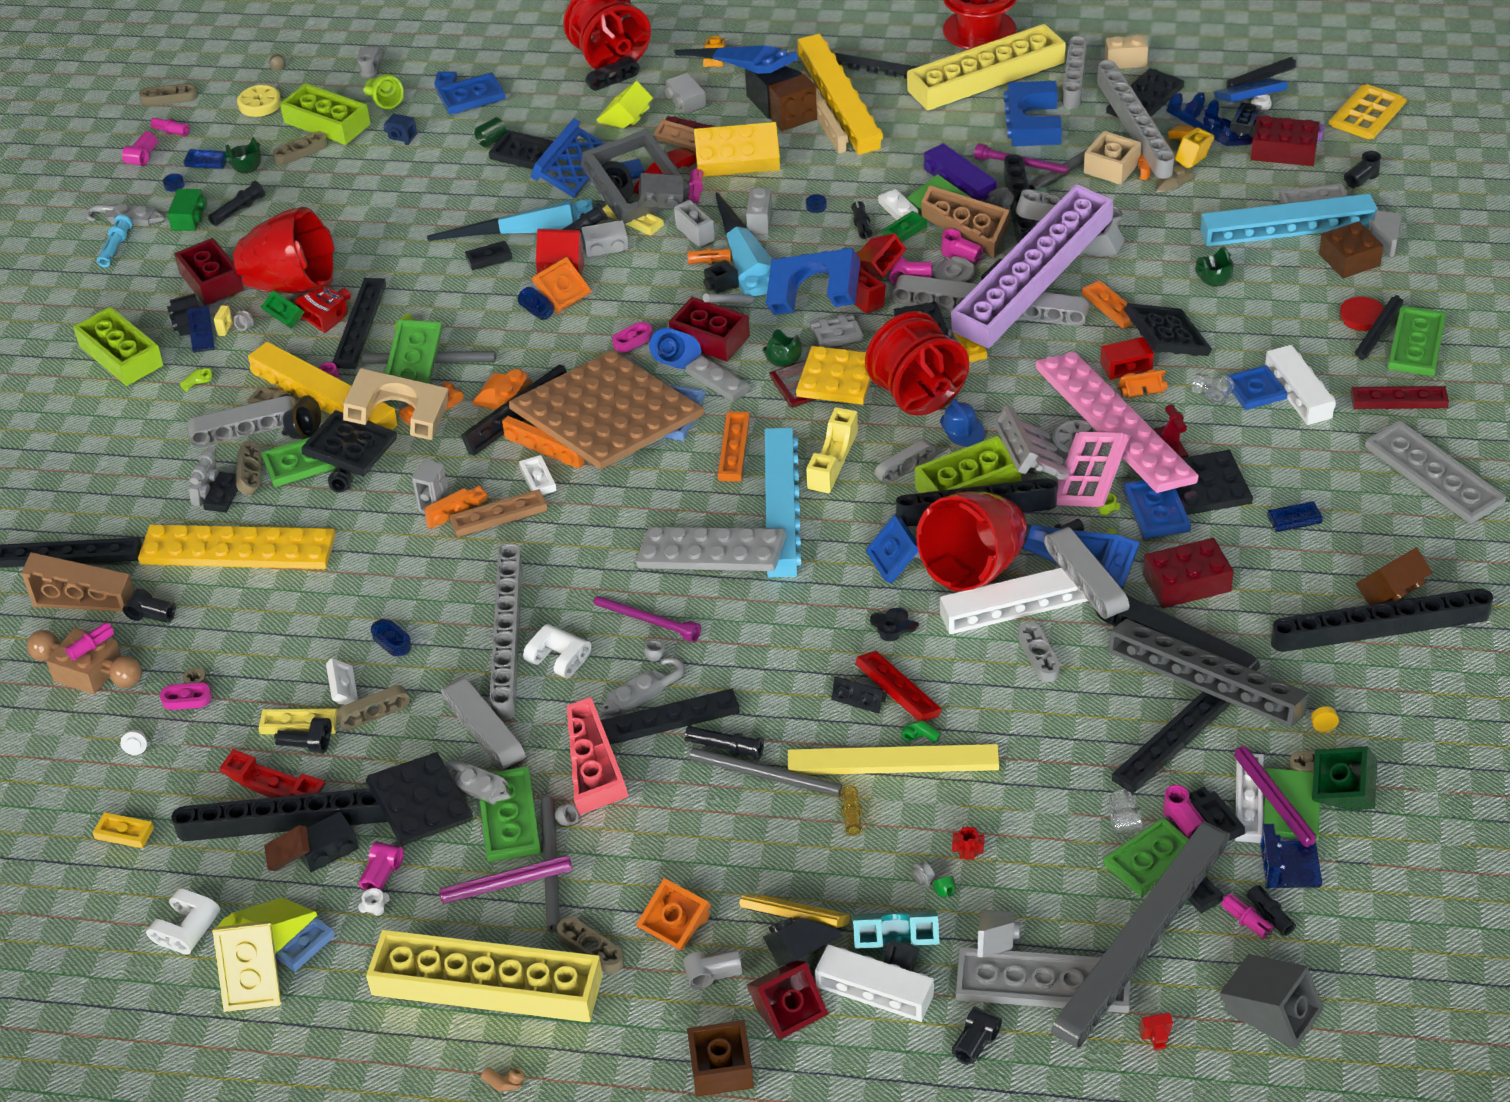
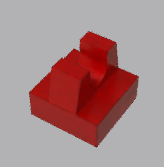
M1170 1012L1141 1019L1139 1026L1141 1039H1150L1154 1051L1166 1049L1165 1042H1168V1035H1170L1173 1025Z

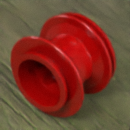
M943 0L946 7L955 12L943 24V35L953 45L969 50L1016 34V23L1004 12L1011 9L1017 0Z

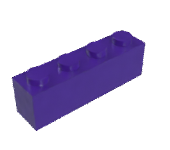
M944 143L924 152L923 165L926 172L934 177L938 174L973 199L981 201L984 198L986 200L989 197V192L997 188V181Z

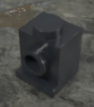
M727 260L704 269L705 279L703 283L708 291L713 290L718 294L731 287L739 288L738 270Z

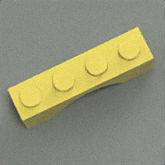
M834 408L828 421L823 449L820 454L813 453L806 468L807 489L825 493L831 492L858 433L857 411Z

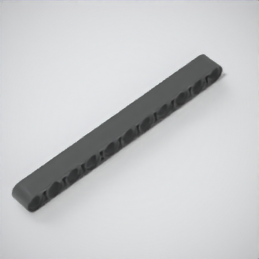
M1205 821L1200 824L1058 1015L1051 1030L1052 1035L1076 1048L1082 1046L1223 853L1228 844L1230 833Z

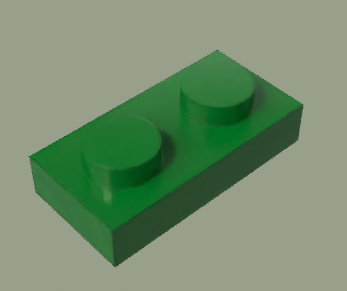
M911 211L882 229V236L895 233L900 241L904 242L928 227V220Z
M274 290L260 307L290 329L293 328L304 313L303 310Z

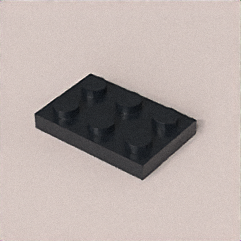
M507 130L489 151V158L533 169L535 163L554 141Z

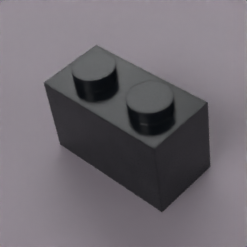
M341 812L307 828L310 852L300 858L311 873L359 849L355 832Z

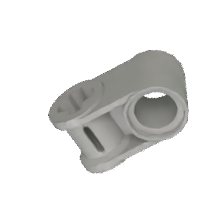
M360 47L357 62L361 67L360 76L362 78L370 79L378 74L380 64L382 63L381 47Z

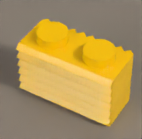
M1196 127L1195 130L1193 129L1192 132L1182 138L1174 159L1185 168L1193 167L1207 156L1213 142L1212 139L1215 138L1214 135Z

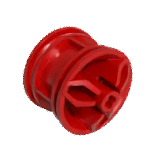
M571 0L564 14L563 28L567 39L573 46L582 51L585 60L595 70L628 57L633 58L637 62L649 45L651 38L650 22L639 8L631 4L630 0Z
M920 311L905 312L886 322L873 336L865 355V369L870 379L878 386L890 391L895 403L902 411L914 416L927 415L947 405L959 393L969 372L970 362L966 349L958 341L944 335L938 323L930 315Z

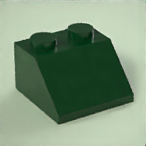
M1368 746L1315 750L1312 800L1314 802L1345 810L1375 809L1377 758Z

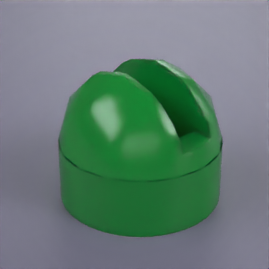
M953 876L944 877L932 882L936 894L941 898H946L947 894L951 897L955 893L956 884Z

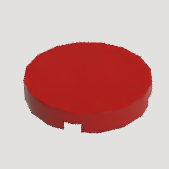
M1352 297L1342 303L1339 318L1351 329L1368 331L1384 307L1380 302L1369 297Z

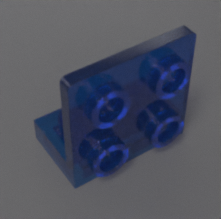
M1263 824L1260 849L1266 888L1322 887L1316 843L1305 847L1300 841H1281L1280 835L1275 834L1274 824Z

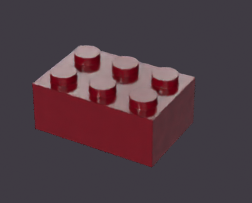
M1257 116L1252 141L1251 160L1314 167L1320 122Z
M214 238L174 253L179 274L205 306L244 290L241 275L237 274L233 261Z
M693 296L668 321L670 329L693 336L700 344L701 353L726 362L750 337L748 315L710 302H704Z
M1214 537L1144 554L1143 576L1162 609L1228 593L1232 590L1234 570Z

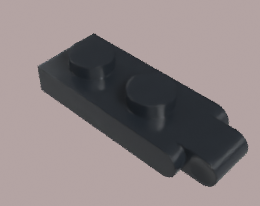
M1205 787L1189 793L1192 800L1191 803L1203 819L1230 833L1229 841L1245 834V826L1215 791L1209 792Z

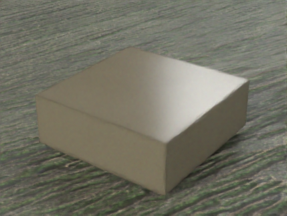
M259 386L249 397L248 404L270 400L277 391Z

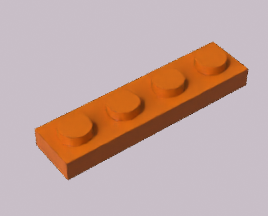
M727 411L718 468V481L742 482L750 412Z
M507 416L502 421L506 439L578 469L584 464V458L541 429L510 416Z

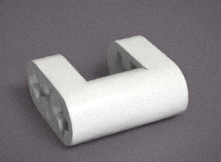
M545 624L526 645L523 658L530 663L538 665L552 650L561 653L555 662L554 672L568 679L588 658L591 652V642L550 624Z
M178 889L169 900V903L175 911L186 916L181 925L178 926L164 920L155 919L146 933L158 945L182 954H190L220 913V907L208 897L185 889Z

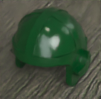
M252 137L248 145L236 146L233 149L227 144L225 145L224 158L235 171L244 174L251 173L259 167L261 162L260 144L256 142L254 137Z
M1221 247L1215 255L1199 257L1196 261V274L1203 282L1213 287H1219L1228 283L1232 277L1234 263L1229 257L1231 254L1225 247Z
M776 329L767 346L762 350L768 362L778 367H787L795 364L800 358L802 343L798 335L787 337L780 329Z

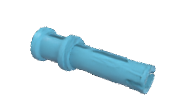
M117 215L114 219V225L109 228V237L96 260L101 267H108L119 244L126 240L127 231L133 226V222L128 216Z

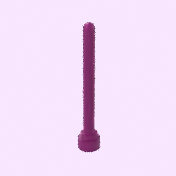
M981 143L976 145L974 151V158L981 161L988 160L989 158L1004 161L1006 156L1011 155L991 150L988 145ZM1021 156L1025 166L1063 174L1069 171L1066 165Z
M596 596L593 600L596 606L678 632L684 640L693 643L697 641L701 633V625L693 621L680 623L600 596Z

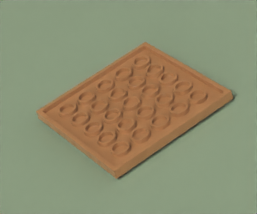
M613 350L509 401V408L600 470L704 415V408Z

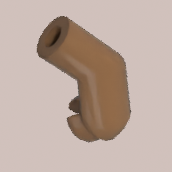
M487 1067L482 1072L481 1079L495 1090L505 1092L518 1090L524 1083V1073L522 1070L514 1068L509 1071L508 1075L501 1076L492 1068Z

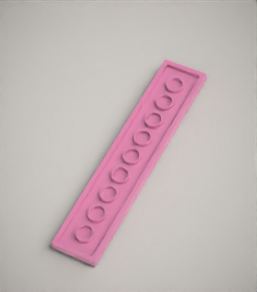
M1069 352L1064 355L1047 357L1046 359L1036 361L1035 368L1097 432L1128 434L1129 439L1122 458L1156 493L1197 483L1199 475L1076 352Z

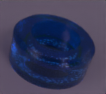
M169 174L163 179L165 190L170 192L182 189L185 185L183 176L180 174Z
M813 194L806 198V209L809 212L820 213L827 208V200L823 195Z

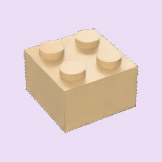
M1103 131L1085 152L1084 173L1122 185L1138 166V159L1141 155V142Z

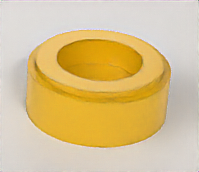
M1320 707L1311 714L1312 725L1319 732L1331 731L1339 723L1337 712L1332 707Z

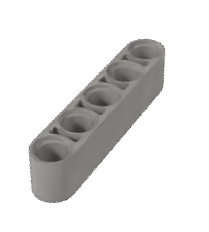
M1082 36L1070 38L1063 83V105L1071 109L1077 108L1081 104L1087 53V39Z
M1028 189L1023 190L1016 207V213L1023 218L1041 221L1064 196ZM1113 206L1112 220H1114L1118 227L1123 212Z
M283 396L191 418L187 422L190 443L196 447H203L283 428V415L295 407L297 402L291 396Z
M1066 527L1044 537V543L1049 554L1102 618L1107 619L1129 609V601L1125 592L1071 528Z
M465 677L441 688L446 704L501 771L526 759L525 752L519 741Z

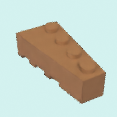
M930 185L921 202L923 218L944 230L956 229L960 231L961 238L984 247V253L993 258L995 257L1009 226L1010 210Z
M32 552L21 572L33 607L123 612L122 608L134 593V587L129 574Z

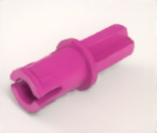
M151 119L150 126L153 129L165 131L169 135L172 133L186 137L189 134L190 127H188V124L178 123L173 119Z
M697 168L690 171V181L688 182L690 189L687 200H691L693 203H699L700 193L703 190V171L699 169V174L697 175Z
M105 622L90 633H83V637L70 646L65 647V651L72 661H76L77 658L91 649L96 650V646L114 634V630L109 623Z
M1228 894L1224 897L1221 903L1222 908L1237 918L1241 926L1246 925L1263 940L1268 937L1266 931L1270 934L1274 928L1273 924L1257 914L1253 906L1248 907L1233 894Z

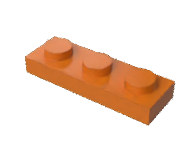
M1098 280L1082 288V296L1122 329L1133 325L1124 311L1127 302L1103 282Z

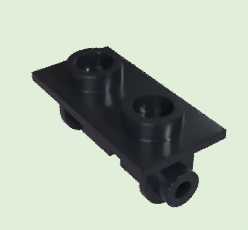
M834 677L831 700L874 713H880L881 702H885L887 693L883 692V689L850 681L846 678Z

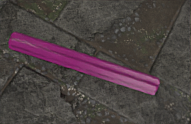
M1244 745L1236 748L1234 757L1303 846L1309 847L1314 845L1317 838L1316 834L1251 751Z
M565 855L439 889L440 899L442 903L447 904L569 872L572 870V863L570 857Z

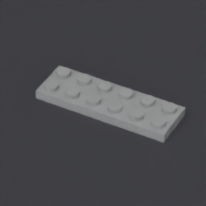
M1400 420L1366 440L1365 448L1469 524L1474 523L1505 504L1506 496Z
M648 527L636 559V564L638 568L775 571L787 535L785 529Z
M960 947L956 1000L1064 1008L1101 957L1007 950L982 958L977 957L978 948ZM1130 980L1107 1012L1129 1013Z

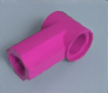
M145 131L133 146L127 145L124 147L122 152L123 162L145 166L149 160V153L158 144L157 137L152 132Z
M947 229L942 233V255L949 258L954 256L962 257L975 264L980 261L984 247L961 238L960 231L956 229Z
M900 257L889 270V281L895 285L898 277L901 275L932 278V262H908L907 259Z
M1172 785L1166 789L1163 813L1167 818L1174 820L1184 835L1190 839L1205 820L1189 800V792L1185 787Z
M374 842L369 853V863L358 881L360 888L365 891L371 888H377L382 891L393 870L397 871L402 864L403 848L382 842Z

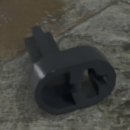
M314 717L310 724L309 733L278 730L277 734L275 733L274 739H276L275 745L308 748L310 752L325 753L331 736V720L329 718Z

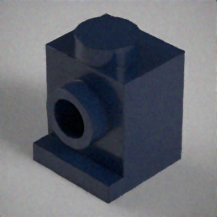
M393 113L384 123V132L388 133L389 139L403 141L405 145H409L417 135L415 118Z

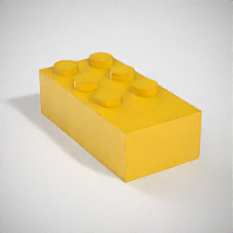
M776 122L694 129L698 174L699 169L703 171V177L780 170Z

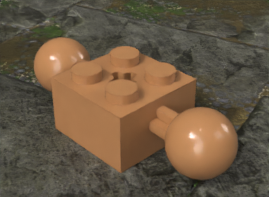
M74 627L61 644H59L56 635L47 630L36 631L28 638L27 651L29 655L37 661L47 662L54 682L96 694L109 676L111 681L121 688L133 687L141 679L142 667L140 663L129 656L121 657L115 639H106L96 646V650L91 649L77 658L76 661H72L67 655L65 647L82 638L83 633H90L89 631Z

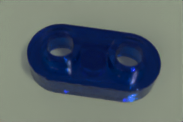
M526 287L519 293V305L538 319L546 320L553 314V302L533 287Z
M381 619L372 624L371 634L373 640L390 655L403 656L411 650L410 636L393 621Z

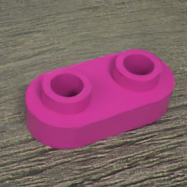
M638 322L621 330L612 337L613 348L618 352L626 353L648 342L653 335L652 326L647 322Z
M201 682L168 685L160 692L162 706L168 710L201 708L209 704L212 699L209 686Z

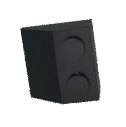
M789 917L768 927L770 933L764 935L763 938L779 967L797 961L842 934L838 929L808 919L800 918L793 921L792 917Z

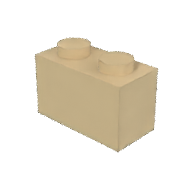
M1134 35L1132 37L1116 36L1106 38L1105 60L1115 62L1119 69L1147 67L1148 44L1146 36Z

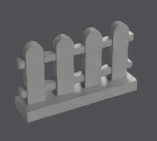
M1005 405L994 425L1017 471L1026 474L1030 467H1034L1040 472L1044 471L1060 480H1066L1070 472L1061 466L1064 460L1055 454L1057 447L1048 442L1051 438L1050 434L1035 425L1032 426L1020 421L1015 409Z

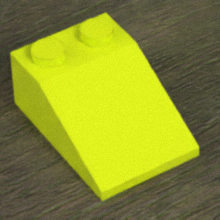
M282 897L233 912L225 917L217 927L271 921L276 954L317 916V913Z

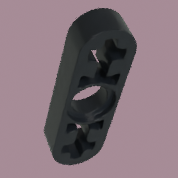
M628 57L591 71L586 76L585 82L593 91H597L636 76L640 66L633 58ZM616 71V74L609 78L610 73Z

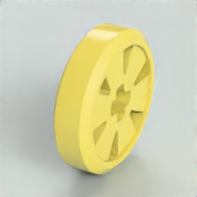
M268 85L249 87L237 97L240 112L251 117L269 115L276 111L282 102L280 92Z

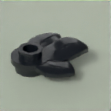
M903 608L889 609L886 614L874 612L870 616L871 625L877 628L880 638L885 641H895L899 639L901 633L914 632L919 626L918 622L908 620V612Z

